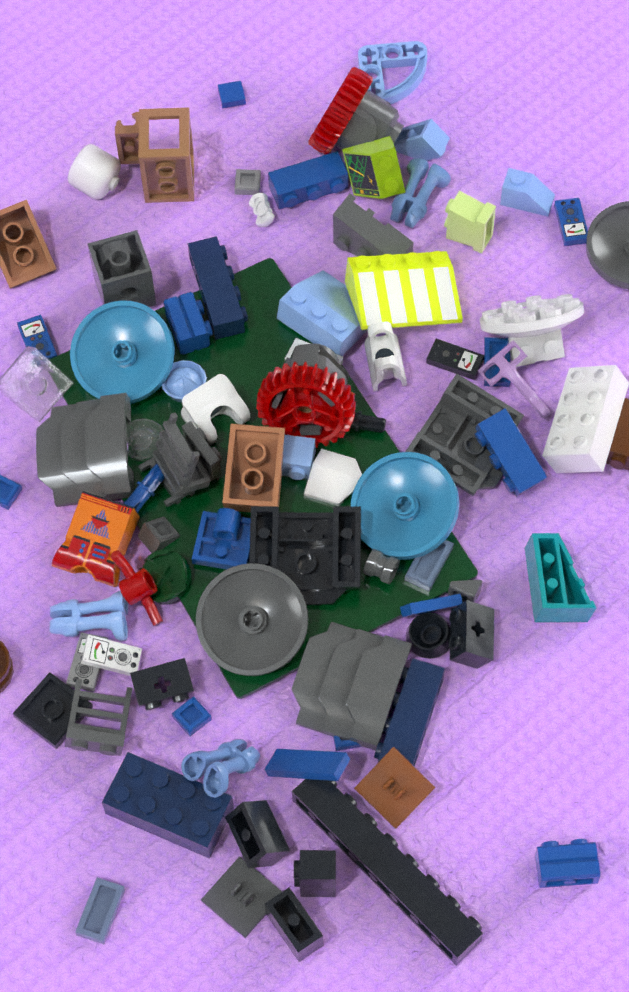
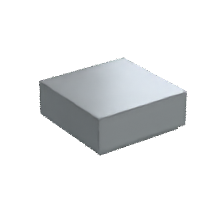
M236 169L235 194L255 195L260 193L261 170Z

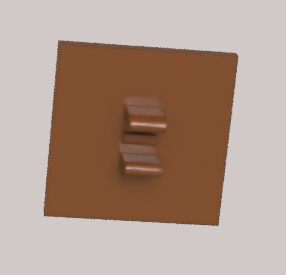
M393 747L354 789L396 829L436 787Z

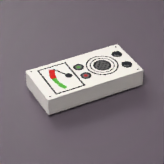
M88 635L81 664L130 676L131 672L138 671L142 648Z

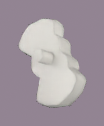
M265 193L253 195L249 201V206L254 208L253 212L257 215L256 225L258 227H267L273 222L275 217L270 208L268 196Z

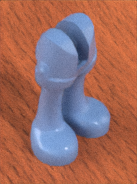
M422 158L410 160L407 165L410 177L405 187V193L398 194L391 204L390 220L399 223L405 212H408L405 226L413 228L426 215V203L435 187L445 188L451 181V177L445 169L437 164H432L429 169L428 162ZM427 175L418 195L413 197L420 180L424 179Z
M234 739L231 742L220 744L217 750L195 751L188 754L182 761L181 769L184 777L190 781H195L204 776L203 787L206 794L216 798L227 791L228 775L233 772L240 774L250 772L260 760V753L253 746L247 748V742L243 739Z

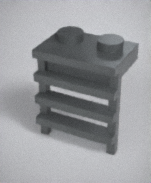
M172 413L169 420L163 422L165 430L160 431L159 436L161 440L156 441L155 444L158 450L153 451L152 455L175 496L209 487L211 480L199 460V452H194L188 439H184L177 427V414Z
M191 421L182 426L184 439H188L194 452H199V460L210 480H219L222 478L220 466L222 457L215 447L211 448L208 445V439L200 427L196 429ZM152 457L138 467L143 472L148 468L152 469L157 462ZM166 478L161 482L171 496L164 501L167 507L174 503H180L181 499L187 495L192 496L195 494V491L175 496Z
M76 679L65 747L77 751L99 752L108 756H121L133 688L127 687L124 698L81 691L82 679ZM83 699L124 706L123 714L78 707V701ZM76 715L121 722L120 730L75 723Z

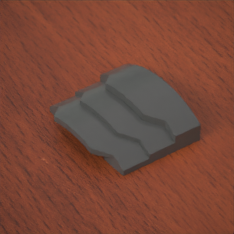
M456 374L436 408L405 452L420 453L433 458L448 471L456 486L474 496L478 489L495 488L503 475L500 469L496 470L492 466L488 458L491 454L487 447H482L477 441L475 427L506 408L516 426H518L524 415L459 374Z
M127 393L100 396V399L52 407L51 416L37 428V474L39 480L53 490L56 507L78 504L82 491L109 500L129 498L133 493L134 473L128 465L126 424L131 423V405Z
M331 622L327 632L309 638L292 686V692L300 706L296 725L332 737L338 736L342 740L357 742L362 747L376 751L412 644L387 635L382 637L367 631L356 630Z

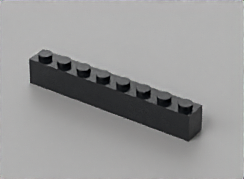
M305 779L292 790V801L456 966L482 941L483 932L479 922L472 916L467 918L459 910L461 906L451 895L446 897L438 889L440 887L438 882L430 874L425 876L418 869L419 864L408 853L404 855L397 848L398 843L388 833L383 834L377 828L378 824L375 819L368 813L363 814L356 807L357 802L348 793L343 794L337 788L336 781Z

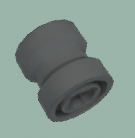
M373 549L366 561L363 573L370 577L377 576L382 582L389 585L396 575L400 560L392 556L389 558L385 557L383 552Z

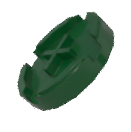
M168 549L157 550L148 555L144 560L143 567L139 569H146L152 576L157 592L150 595L153 602L161 605L171 604L179 600L188 590L191 581V569L187 560L179 553Z

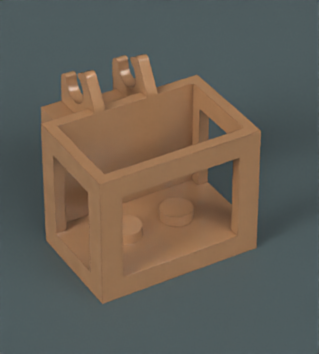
M189 107L139 109V112L132 114V118L136 121L134 125H123L121 120H118L115 126V138L120 164L140 165L145 203L194 201V148ZM179 119V148L149 149V120Z

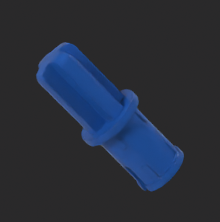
M158 464L154 465L142 482H137V488L123 503L133 507L137 513L150 496L154 497V491L165 478Z

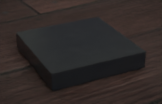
M49 672L13 712V716L57 749L66 739L75 690ZM79 699L78 707L93 708V704L88 700ZM76 715L75 723L79 724L85 716Z

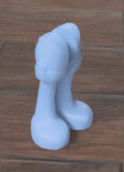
M117 591L103 600L78 603L77 599H71L50 606V617L53 618L50 621V633L75 637L81 631L102 628L111 630L114 637L119 641L127 640L128 627L125 615L128 614V602L123 597L121 591ZM112 612L101 616L82 617L91 613Z

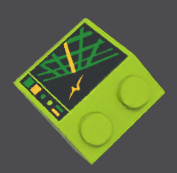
M391 136L342 149L354 196L383 199L405 193L397 153Z

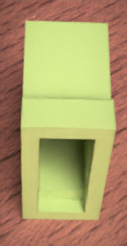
M459 190L456 197L449 200L445 212L448 213L444 227L447 228L446 239L472 246L474 251L482 254L493 236L496 206L488 202L484 204Z

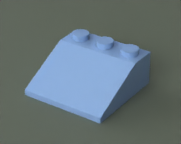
M324 270L295 284L280 299L277 313L278 320L313 344L324 345L340 356H343L367 331L361 330L346 285Z

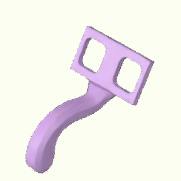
M513 340L477 371L491 387L502 377L509 379L538 414L546 419L551 415L550 410L517 372L516 365L525 359L527 355ZM516 347L520 351V355L512 362H508L504 357L505 354ZM492 365H497L500 368V372L492 379H488L485 376V372Z

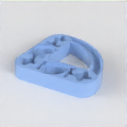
M419 41L361 47L358 51L359 69L367 74L374 73L377 75V78L373 79L368 90L371 91V88H375V94L390 104L396 103L410 95L419 86L426 72V45ZM390 52H395L399 56L391 59L386 55ZM366 56L371 57L372 64H367ZM415 66L412 73L402 83L393 88L384 89L383 68Z

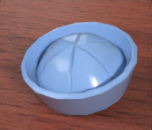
M182 360L173 363L170 374L162 384V388L173 400L182 402L185 395L206 383L207 377L199 364Z

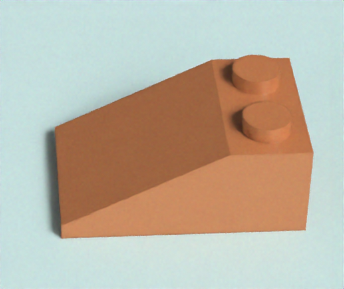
M27 199L0 210V268L10 289L57 270Z
M231 424L223 493L224 508L251 512V506L279 507L285 428Z

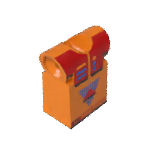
M82 491L66 534V541L55 553L52 567L74 574L90 573L95 581L117 587L121 570L110 556L116 550H119L125 556L140 518L139 514L131 506Z

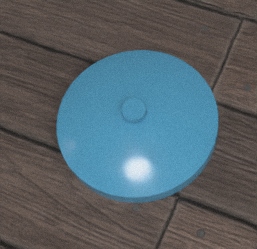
M125 300L104 304L89 313L76 329L70 348L72 370L78 382L88 393L97 399H100V396L127 393L130 398V404L146 399L162 386L170 374L175 355L173 337L164 320L150 307L138 302Z
M400 452L381 458L362 474L354 488L351 506H361V539L372 550L376 549L383 552L385 557L389 558L392 556L399 560H407L432 552L447 539L458 518L459 495L452 477L439 462L424 454Z

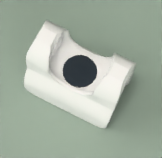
M379 322L368 326V337L364 345L373 392L378 391V384L381 381L393 377L401 380L402 386H407L398 337L393 333L391 323ZM379 333H386L384 336H376Z
M223 374L210 379L185 395L182 399V418L186 423L191 421L196 429L200 427L204 431L209 446L217 441L216 429L211 422L214 416L225 414L241 425L250 420V411L247 405L238 395L230 380Z

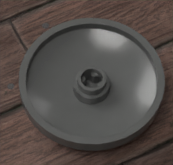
M629 201L611 205L601 211L592 221L586 239V253L593 269L609 283L624 289H629Z
M241 564L223 571L205 588L197 606L196 630L203 649L219 666L238 675L262 676L281 669L299 652L308 630V610L301 591L283 572L263 564Z

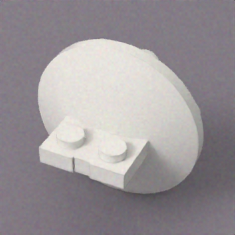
M572 294L560 295L553 299H541L539 295L526 298V302L516 304V301H506L501 303V308L482 312L480 326L481 330L508 337L509 343L513 340L527 355L525 359L516 365V367L534 364L537 361H548L565 357L561 328L584 314V306L579 301V298H573ZM516 347L510 350L513 361L520 355V351Z

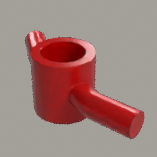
M119 550L114 551L110 557L125 576V579L119 581V588L123 597L130 605L140 601L153 626L162 623L163 620L150 597V595L157 592L152 576L144 568L135 573Z

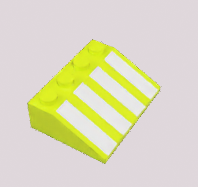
M447 251L347 257L345 285L361 330H367L368 326L379 322H390L392 328L462 323L463 317L454 269Z

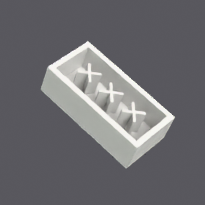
M616 365L569 368L542 454L543 458L556 473L604 471L629 382Z

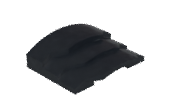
M251 506L249 563L271 566L283 572L299 588L306 605H333L346 590L360 588L361 506H333V513L280 512L278 506Z

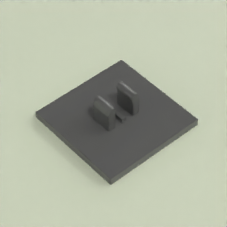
M239 856L205 894L201 902L246 938L266 915L264 904L282 891L256 869L248 868L245 860Z

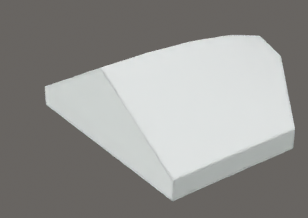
M321 449L312 464L304 496L340 506L343 500L353 493L358 480L362 476L356 459Z

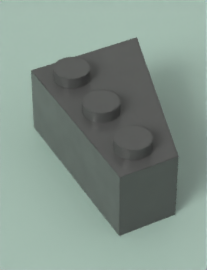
M351 194L346 197L333 214V244L343 251H348L357 257L413 252V241L391 224L387 223L385 226L373 217L375 212L370 208L367 211L362 209L354 202L356 198Z

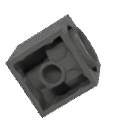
M138 230L88 243L94 280L103 305L123 300L138 302L148 307L157 305L152 271Z

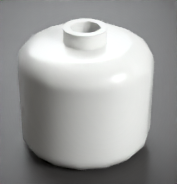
M88 144L79 152L68 173V183L93 199H102L110 190L113 191L119 183L120 161L96 145Z

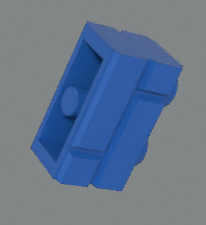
M189 292L163 301L165 314L180 354L190 353L195 349L200 350L210 345L209 336L213 335L209 321H204L202 318L205 312L201 300L196 301L194 294Z
M575 839L570 844L559 845L557 841H546L536 848L535 861L539 888L598 884L601 873L596 842L588 843L587 839Z

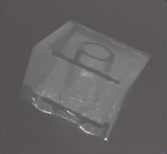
M27 346L0 377V392L40 422L73 382L36 348Z

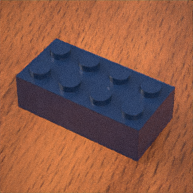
M127 752L102 801L105 814L209 859L227 824L225 816L234 809L233 796L224 793L216 798L210 797L206 794L203 783L196 780H187L184 775Z

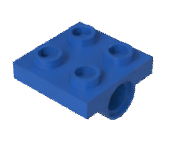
M220 508L217 513L203 511L192 555V564L222 569L248 564L250 557L251 518L242 517L238 511L230 508Z

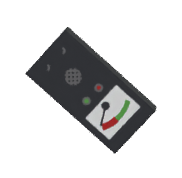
M436 338L426 358V363L475 380L478 374L477 370L480 369L483 363L484 355Z

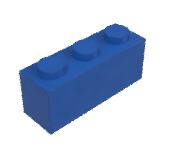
M338 151L268 172L269 189L279 210L291 208L297 204L309 200H317L322 196L339 193L348 189V171Z
M506 408L477 424L475 427L477 431L475 437L482 447L486 446L491 455L488 458L492 466L496 470H501L505 477L502 481L509 493L514 492L517 497L547 478V475Z

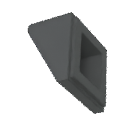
M165 517L145 522L138 534L139 539L151 553L162 550L180 536Z
M451 581L448 596L461 594L462 602L466 600L476 602L481 592L483 581Z

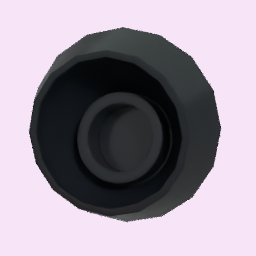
M430 612L415 617L406 632V641L412 644L411 651L421 658L428 659L440 657L449 650L451 623L447 618Z

